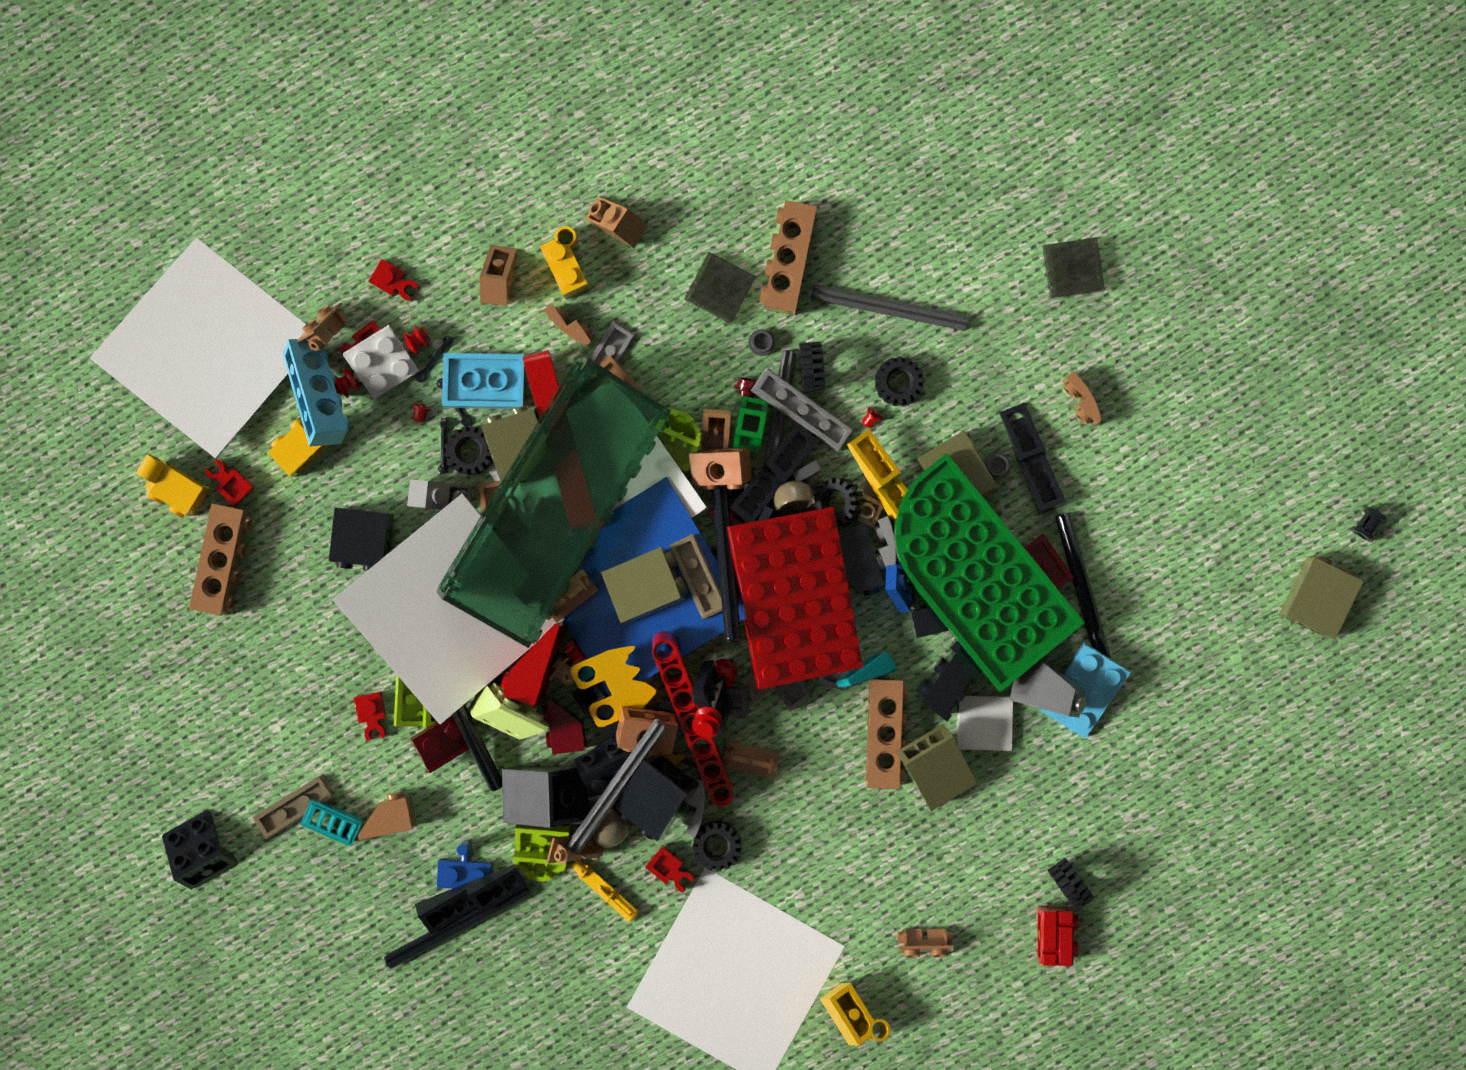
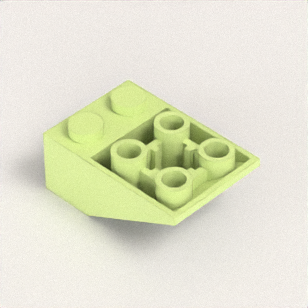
M493 682L492 686L487 684L481 689L468 708L473 718L519 740L545 732L548 729V726L542 720L543 716L536 712V707L504 697L505 689Z

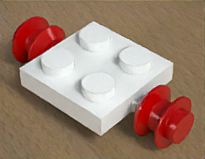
M387 325L344 352L343 356L354 372L344 368V375L339 378L335 375L334 386L336 392L341 396L344 395L346 398H349L350 390L360 391L359 382L361 381L373 399H376L419 372V368L408 352L410 350L415 354H420L419 347L422 345L430 348L427 342L431 341V338L423 326L418 328L414 325V332L411 334L406 331L403 332L404 341L401 343L392 328Z

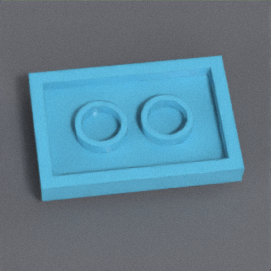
M444 353L443 408L516 409L524 406L525 366L522 357L525 355Z
M1083 642L1063 673L1086 691L1084 711L1080 713L1079 718L1040 709V711L1086 739L1131 672Z

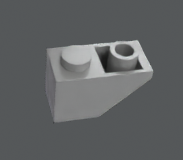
M410 479L407 506L442 510L460 494H463L471 504L473 486Z

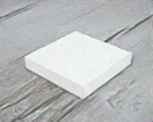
M966 695L962 702L958 701L957 745L960 750L1012 751L1013 701L1009 700L1010 696Z

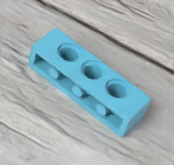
M288 339L283 352V358L309 447L341 444L346 433L349 431V422L347 417L343 416L341 409L342 399L334 386L335 375L328 366L327 349L323 348L322 350L314 351L309 347V342L306 339L300 342L297 339Z

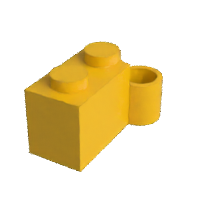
M563 226L556 231L554 240L540 246L563 296L567 300L590 289L572 251L578 244V237L572 228ZM562 234H573L572 242L567 245L561 244L560 237Z
M301 417L291 424V431L285 436H279L272 442L271 446L273 448L267 452L292 477H297L329 446L309 447Z
M147 454L136 471L139 476L148 480L144 487L148 490L146 496L155 502L161 503L163 501L170 505L169 510L182 518L184 515L194 516L210 491V488L177 467L151 454Z
M841 983L820 998L848 1045L860 1046L868 1039L871 1041H884L889 1037V1024L883 1019L872 1018L851 983ZM875 1023H878L881 1028L878 1037H875L873 1034Z

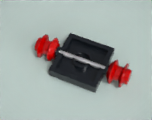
M713 659L704 661L697 675L695 686L692 689V700L695 705L699 706L692 722V728L701 737L710 738L723 735L733 704L726 688L734 684L738 673L736 665L728 659H718L715 662Z

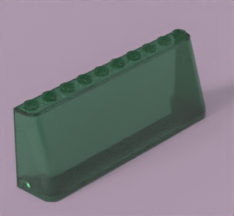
M579 357L564 377L437 588V594L442 600L523 646L529 648L532 643L535 644L542 634L541 627L545 620H550L557 608L555 605L560 596L563 597L569 590L571 585L569 580L574 572L578 573L584 565L585 558L583 557L587 550L592 549L599 539L598 532L602 525L606 526L613 516L612 509L616 502H620L625 497L628 490L626 488L631 478L634 479L640 472L642 467L640 462L643 457L649 455L656 444L654 439L658 432H662L667 427L670 421L668 416L671 411L590 358Z

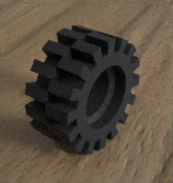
M821 341L799 343L803 392L825 390L824 357Z
M892 357L878 369L875 375V390H877L878 396L885 403L892 404V406H904L913 402L922 392L924 383L923 371L918 368L916 362H912L908 357ZM897 371L904 372L909 378V386L902 392L894 391L889 385L890 375Z
M464 426L460 430L456 429L453 431L454 434L452 436L449 435L447 438L449 440L448 444H445V458L448 459V464L462 474L474 475L483 473L493 462L483 430L473 426ZM466 441H475L480 447V455L474 461H466L461 456L460 449Z
M828 478V480L820 482L821 486L815 487L814 490L817 491L814 494L816 503L812 504L811 508H816V510L829 508L830 496L838 491L844 495L846 503L841 512H835L837 526L849 525L851 521L858 519L857 514L862 513V509H859V506L864 505V501H860L859 497L863 496L862 491H857L859 486L852 484L853 481L850 479Z
M712 820L707 824H703L693 840L695 859L699 861L702 867L706 866L707 870L710 871L716 869V872H719L724 868L725 870L729 869L730 865H734L737 862V858L741 853V838L738 831L730 823L722 822L723 820L714 822ZM719 835L727 841V850L722 855H713L708 851L706 844L712 836Z
M1066 858L1047 870L1076 911L1095 899L1080 875H1078Z

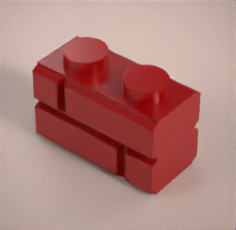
M1037 906V960L1040 965H1074V958L1078 957V942L1074 941V931H1078L1079 920L1078 915L1074 914L1070 906Z

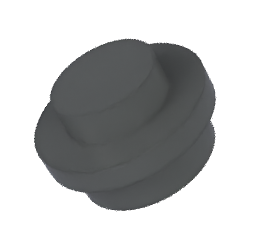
M758 329L749 337V348L755 355L766 356L773 351L775 338L770 331Z
M991 453L984 460V464L993 479H1001L1010 471V460L1003 453Z

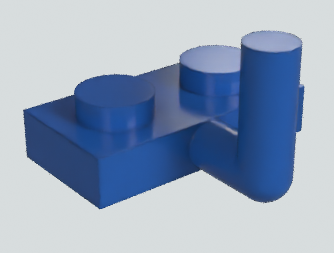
M896 558L895 565L886 566L885 590L900 613L911 612V602L915 601L914 587L909 585L899 559Z
M464 840L456 849L460 855V860H438L437 888L453 889L491 874L493 862L471 861L472 843L469 840Z

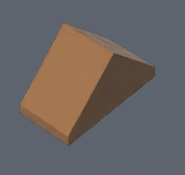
M704 409L701 450L728 449L731 411Z

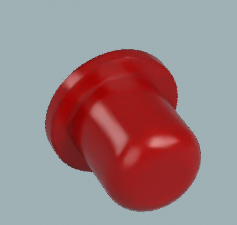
M413 403L412 406L415 408L412 419L419 423L425 422L427 412L431 411V408L426 407V404Z
M869 407L867 414L862 419V423L865 427L872 428L877 422L883 420V416L877 410Z

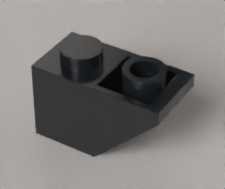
M590 677V678H589L588 680H586L585 682H589V681L593 680L594 677ZM601 682L586 689L577 688L571 693L583 713L592 722L594 720L589 711L590 705L609 697ZM607 704L601 705L596 711L597 717L601 720H608L613 716L614 709ZM619 720L599 728L610 738L614 739L616 738Z

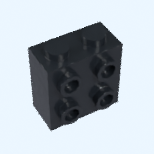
M334 507L329 561L337 562L336 567L353 569V564L364 565L363 570H369L390 552L394 514Z

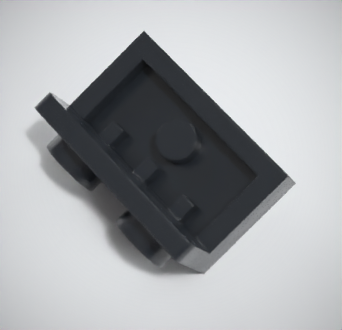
M617 740L609 742L574 760L580 778L591 798L605 791L631 754L618 748Z

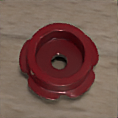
M738 377L737 385H734V388L738 389V395L754 397L751 389L757 380Z

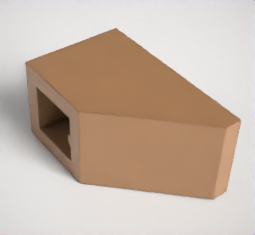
M598 197L591 205L585 217V220L632 248H635L648 227L645 222L629 209L601 197Z

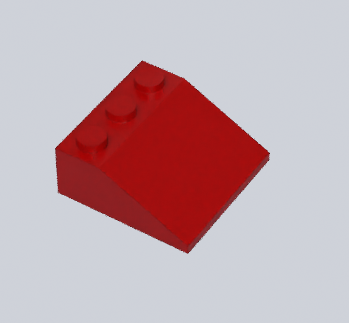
M565 621L554 624L509 672H505L501 683V688L505 689L504 697L533 706L545 699L550 683L549 678L552 675L550 669L557 660L567 628Z

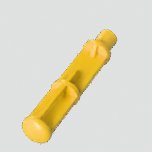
M576 860L571 864V867L578 873L579 878L599 894L605 902L610 904L627 922H631L637 917L639 910L595 872L590 865H585L580 860Z

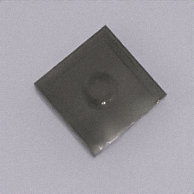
M1097 237L1042 246L1050 299L1105 291Z
M708 252L684 300L732 325L756 276Z

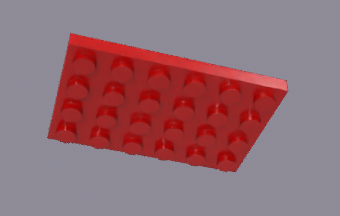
M834 507L727 527L757 689H765L863 668Z

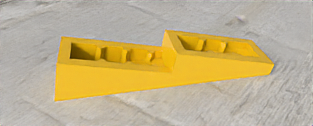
M868 429L847 444L895 526L898 508L907 488L897 476L901 471L871 430Z

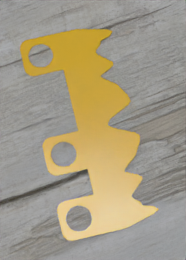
M635 646L605 651L573 665L570 669L578 688L586 689L605 680L612 696L595 702L589 707L591 716L598 727H605L618 721L622 707L643 709L657 692L649 684L633 680L640 668L627 665L626 661L628 655L634 651ZM584 666L592 667L596 673L594 679L589 682H583L578 678V671ZM604 704L612 706L614 709L613 716L608 720L599 719L596 714L599 706ZM673 753L672 755L663 754L674 765L681 762L687 756L684 754L675 755Z

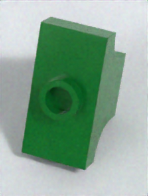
M742 396L733 448H750V453H760L769 404L765 400Z

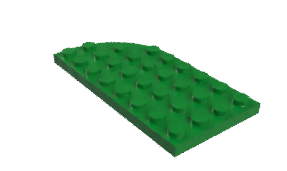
M947 453L913 481L902 498L895 521V547L901 567L918 593L995 688L1002 692L1085 622Z

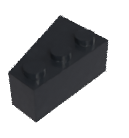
M957 639L950 645L949 648L952 652L946 659L941 657L934 665L933 670L935 673L930 680L925 678L916 689L919 692L916 698L947 722L952 716L949 713L958 701H963L966 696L964 694L973 682L977 681L982 673V670Z

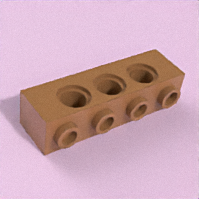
M785 200L784 208L778 207L775 223L780 224L779 233H773L770 249L775 250L774 258L767 261L765 275L770 276L768 287L762 286L759 300L764 302L763 309L795 316L817 206ZM796 226L800 230L799 236L795 238L789 237L785 232L786 228ZM784 252H790L794 255L795 260L791 264H785L780 260V255ZM779 278H785L790 286L786 290H778L774 285L775 281Z
M211 504L189 609L219 616L228 615V612L233 610L236 600L235 595H232L234 585H237L241 578V569H238L240 558H244L247 550L244 538L246 532L248 533L251 530L253 521L252 517H249V510L221 504ZM227 527H230L233 531V537L230 541H227L224 537V531ZM222 553L227 556V564L224 567L220 566L218 558ZM216 579L222 585L219 593L213 590V582Z
M874 678L869 680L865 776L867 788L900 789V782L905 780V767L900 766L901 759L896 752L906 746V739H901L902 728L907 726V712H902L903 701L908 699V685H903L902 679ZM886 699H892L895 703V708L890 713L881 711V703ZM885 726H890L894 729L892 738L888 740L880 738V730ZM884 753H889L893 756L892 763L886 767L879 764L880 756Z

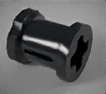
M1365 507L1363 510L1365 514L1357 526L1351 528V531L1362 539L1373 542L1375 539L1374 534L1380 525L1386 523L1388 519L1380 512L1370 507Z

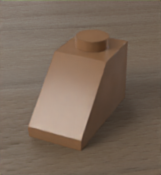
M490 245L480 274V303L507 306L512 291L517 249Z
M402 791L387 794V799L378 804L358 834L359 840L415 828L417 824L411 794L403 796Z

